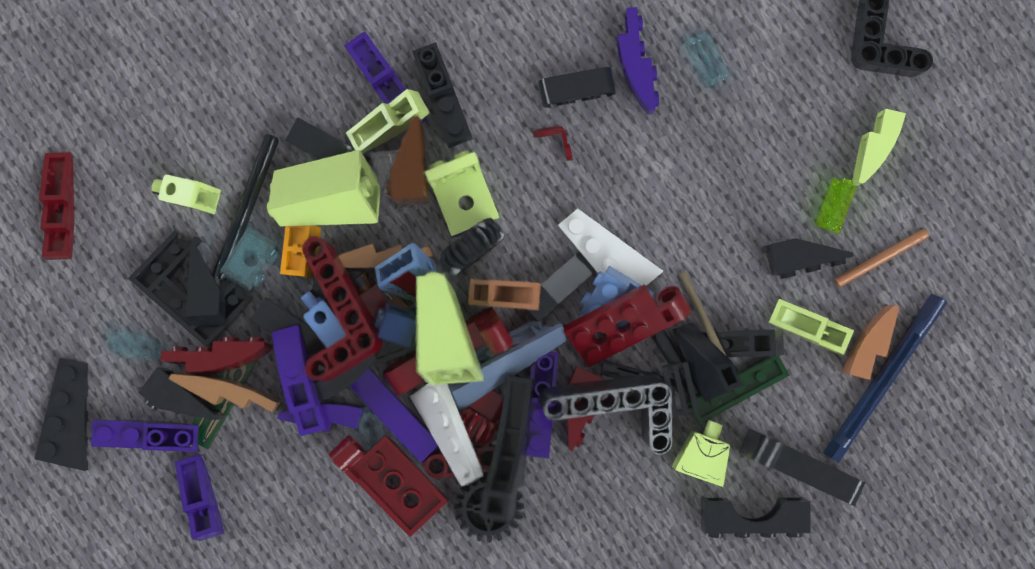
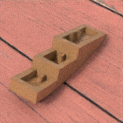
M372 243L338 255L344 268L375 269L376 266L402 250L404 246L398 245L378 252L377 246ZM430 246L421 249L429 258H434Z
M188 373L171 374L169 377L171 381L214 405L222 403L224 399H227L241 408H246L254 402L273 412L278 410L282 403V400L268 393L233 380Z

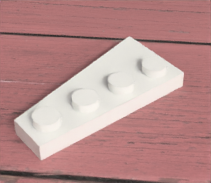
M579 209L575 210L558 225L597 273L600 271L605 273L607 268L611 266L637 283L647 286L663 272V270Z
M428 383L411 395V400L460 485L464 486L484 476L448 385H430Z

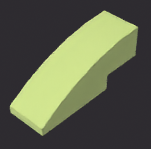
M407 89L389 104L382 103L348 130L346 134L354 150L360 149L362 153H365L407 130L413 116L419 115L421 120L430 112L419 92Z
M884 109L877 113L874 131L862 135L851 183L852 186L865 183L886 160L900 134L906 113Z
M781 299L778 300L769 321L770 324L841 356L845 355L854 334V330Z

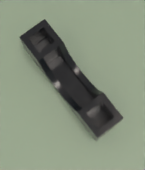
M778 497L774 507L766 515L758 518H746L735 511L732 502L727 498H701V530L708 534V537L722 538L724 534H734L735 537L748 538L750 534H760L761 537L774 538L776 533H786L787 537L799 538L802 537V533H811L810 501L804 497Z

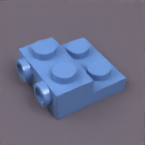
M609 266L605 273L600 271L592 283L596 286L593 292L587 291L579 303V305L583 306L580 314L584 316L642 285ZM621 320L616 323V326L623 327L629 321Z

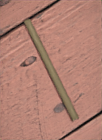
M687 272L681 273L679 276L710 341L725 354Z

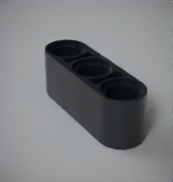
M611 67L558 75L538 81L543 108H550L552 104L561 106L576 103V100L579 99L588 101L601 98V95L609 97L616 94Z

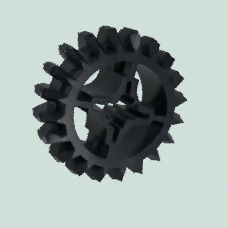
M486 218L441 252L438 258L441 266L451 276H456L465 271L503 240L504 233L502 228L492 218Z
M486 471V479L480 477L477 479V482L469 483V488L466 485H460L459 489L464 495L456 494L455 499L462 503L454 504V510L462 511L455 516V519L465 520L460 525L461 530L468 526L470 527L467 536L471 537L474 532H477V541L480 542L482 540V535H487V542L491 543L492 535H496L498 541L502 540V531L507 536H510L511 530L508 526L514 529L518 528V523L514 519H522L523 514L516 510L524 509V503L516 502L515 516L508 522L503 521L493 526V520L484 519L485 526L476 523L468 511L481 514L482 499L474 501V503L467 502L474 491L485 487L489 471ZM517 493L516 501L523 497L522 493Z

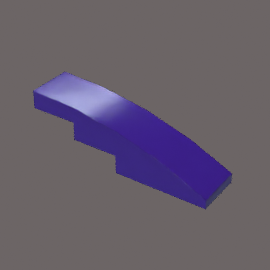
M365 31L344 45L385 104H389L406 90ZM426 117L421 119L422 123L427 120Z
M368 368L358 380L350 385L383 424L421 463H424L439 448L427 427L382 382L371 368Z

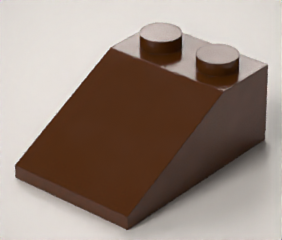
M419 115L412 117L390 171L391 180H386L387 195L398 206L430 203L428 179L424 172L427 171L424 128Z

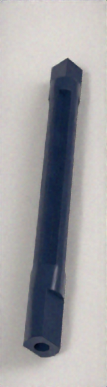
M934 294L929 296L863 396L823 453L837 463L841 461L862 427L947 305L945 299Z

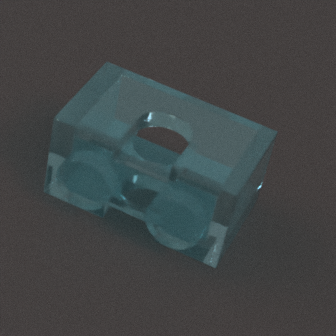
M248 227L221 268L222 276L248 291L253 286L258 287L265 275L262 273L263 268L266 264L271 266L278 255L276 242ZM256 256L259 258V261L255 266L250 267L244 263L246 258Z

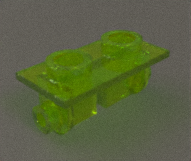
M834 177L832 178L815 226L836 234L840 233L857 186L853 185L852 180L843 179L842 181Z

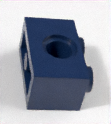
M386 301L384 308H378L374 320L376 322L374 328L378 329V337L410 347L417 327L416 311Z

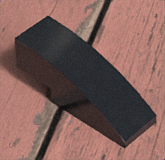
M298 117L285 139L289 144L318 160L355 151L349 145ZM364 155L365 159L369 163L371 158Z

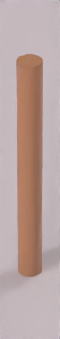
M925 229L916 232L834 279L835 283L839 288L929 238L928 232Z

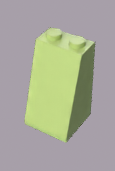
M359 149L275 170L272 182L270 183V198L267 203V211L279 226L377 223L381 183Z
M429 272L425 276H417L418 372L430 385L483 381V373L454 289L444 274Z

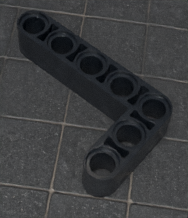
M859 0L851 53V62L854 67L865 71L906 77H917L932 67L933 56L928 50L883 43L889 0ZM869 1H872L876 4L877 10H874L869 6ZM865 26L873 30V35H869L866 32ZM862 51L869 54L870 61L862 57ZM887 55H891L895 59V65L888 61ZM913 58L919 61L920 69L914 66Z
M655 374L550 387L544 389L539 394V405L546 417L551 420L641 409L642 438L652 452L662 455L672 447L671 389ZM660 386L657 392L652 393L654 388ZM634 390L631 396L626 397L629 391ZM609 393L606 399L600 400L604 394ZM583 397L580 403L574 404L577 398ZM558 400L553 407H547L551 401ZM660 411L659 415L653 417L656 412ZM657 436H660L658 440L653 441Z
M750 428L738 451L763 466L780 471L853 506L856 505L865 485V482Z

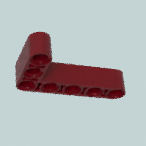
M310 237L303 244V254L346 334V337L311 357L305 365L306 374L310 379L328 382L376 354L381 349L383 340L378 337V329L374 328L375 324L334 247L323 239ZM322 245L321 253L315 256L316 248ZM333 267L334 274L331 278L327 279V272ZM345 289L346 297L340 302L339 294ZM357 312L359 319L356 324L352 325L351 316ZM370 335L371 344L364 348L363 339ZM344 349H347L348 357L342 362L340 354ZM323 362L325 364V371L320 376L318 367Z
M488 307L465 320L475 350L487 344L492 354L495 355L512 346L514 341L493 307ZM417 349L391 364L383 371L385 378L396 395H401L426 381L418 372Z

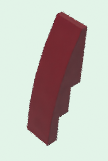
M71 152L45 153L39 201L43 204L40 229L45 232L42 257L45 260L72 259L74 241L73 155Z

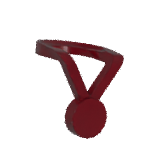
M548 127L532 132L534 138L561 133L567 161L573 160L570 144L567 142L563 127Z

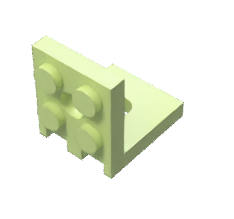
M463 151L454 156L455 160L444 163L443 160L429 165L430 170L424 171L428 182L434 190L452 237L468 231L486 218H492L493 220L500 218L475 152L469 154V151ZM469 196L473 199L474 205L470 210H462L459 207V201L462 197Z

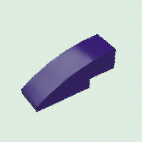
M341 402L320 403L327 424V428L321 431L329 432L332 430L334 423L354 429L360 426L365 406ZM289 409L278 413L277 419L296 424L293 413L290 414Z
M198 454L175 461L183 512L188 515L191 538L196 541H203L224 534L220 511L202 455Z

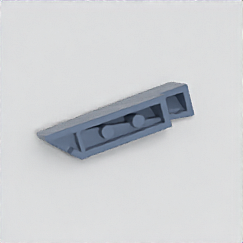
M530 321L509 332L514 342L505 351L494 355L487 344L476 349L475 352L483 373V381L447 384L459 410H463L504 383L506 376L516 375L537 361L538 358L564 343L567 338L563 325L557 323L554 327L543 326L540 321Z

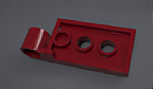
M644 284L564 325L563 328L564 333L588 367H591L684 320L690 314L691 308L677 286H668L662 289L657 294L655 301ZM621 320L629 321L623 327L616 326V323ZM597 332L605 333L602 338H593V335Z
M387 434L368 451L353 437L347 435L328 453L333 463L354 483L357 482L409 537L448 502V498ZM391 474H396L400 477L401 484L398 487H390L386 483V478ZM414 493L418 496L419 502L414 506H409L404 502L405 495Z

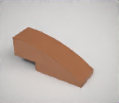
M470 279L468 305L538 310L540 283Z
M886 305L864 327L851 348L842 373L870 380L876 356L887 357L900 306Z

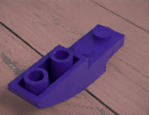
M637 7L627 8L624 14L626 34H618L616 40L618 57L625 80L633 96L647 114H653L655 107L659 106V93L654 91L653 81H657L656 65L652 66V58H641L645 56L644 41H640L639 31L643 30L642 15H638Z
M299 324L273 331V343L281 384L289 413H293L299 435L303 436L325 430L327 424L314 381L307 376L305 371V365L309 360V356Z
M550 351L531 364L530 378L534 379L527 457L549 459L552 420L544 414L539 405L538 397L544 389L556 387L559 352ZM551 401L547 407H553L554 401Z
M95 419L92 421L91 447L197 452L199 425L165 421Z

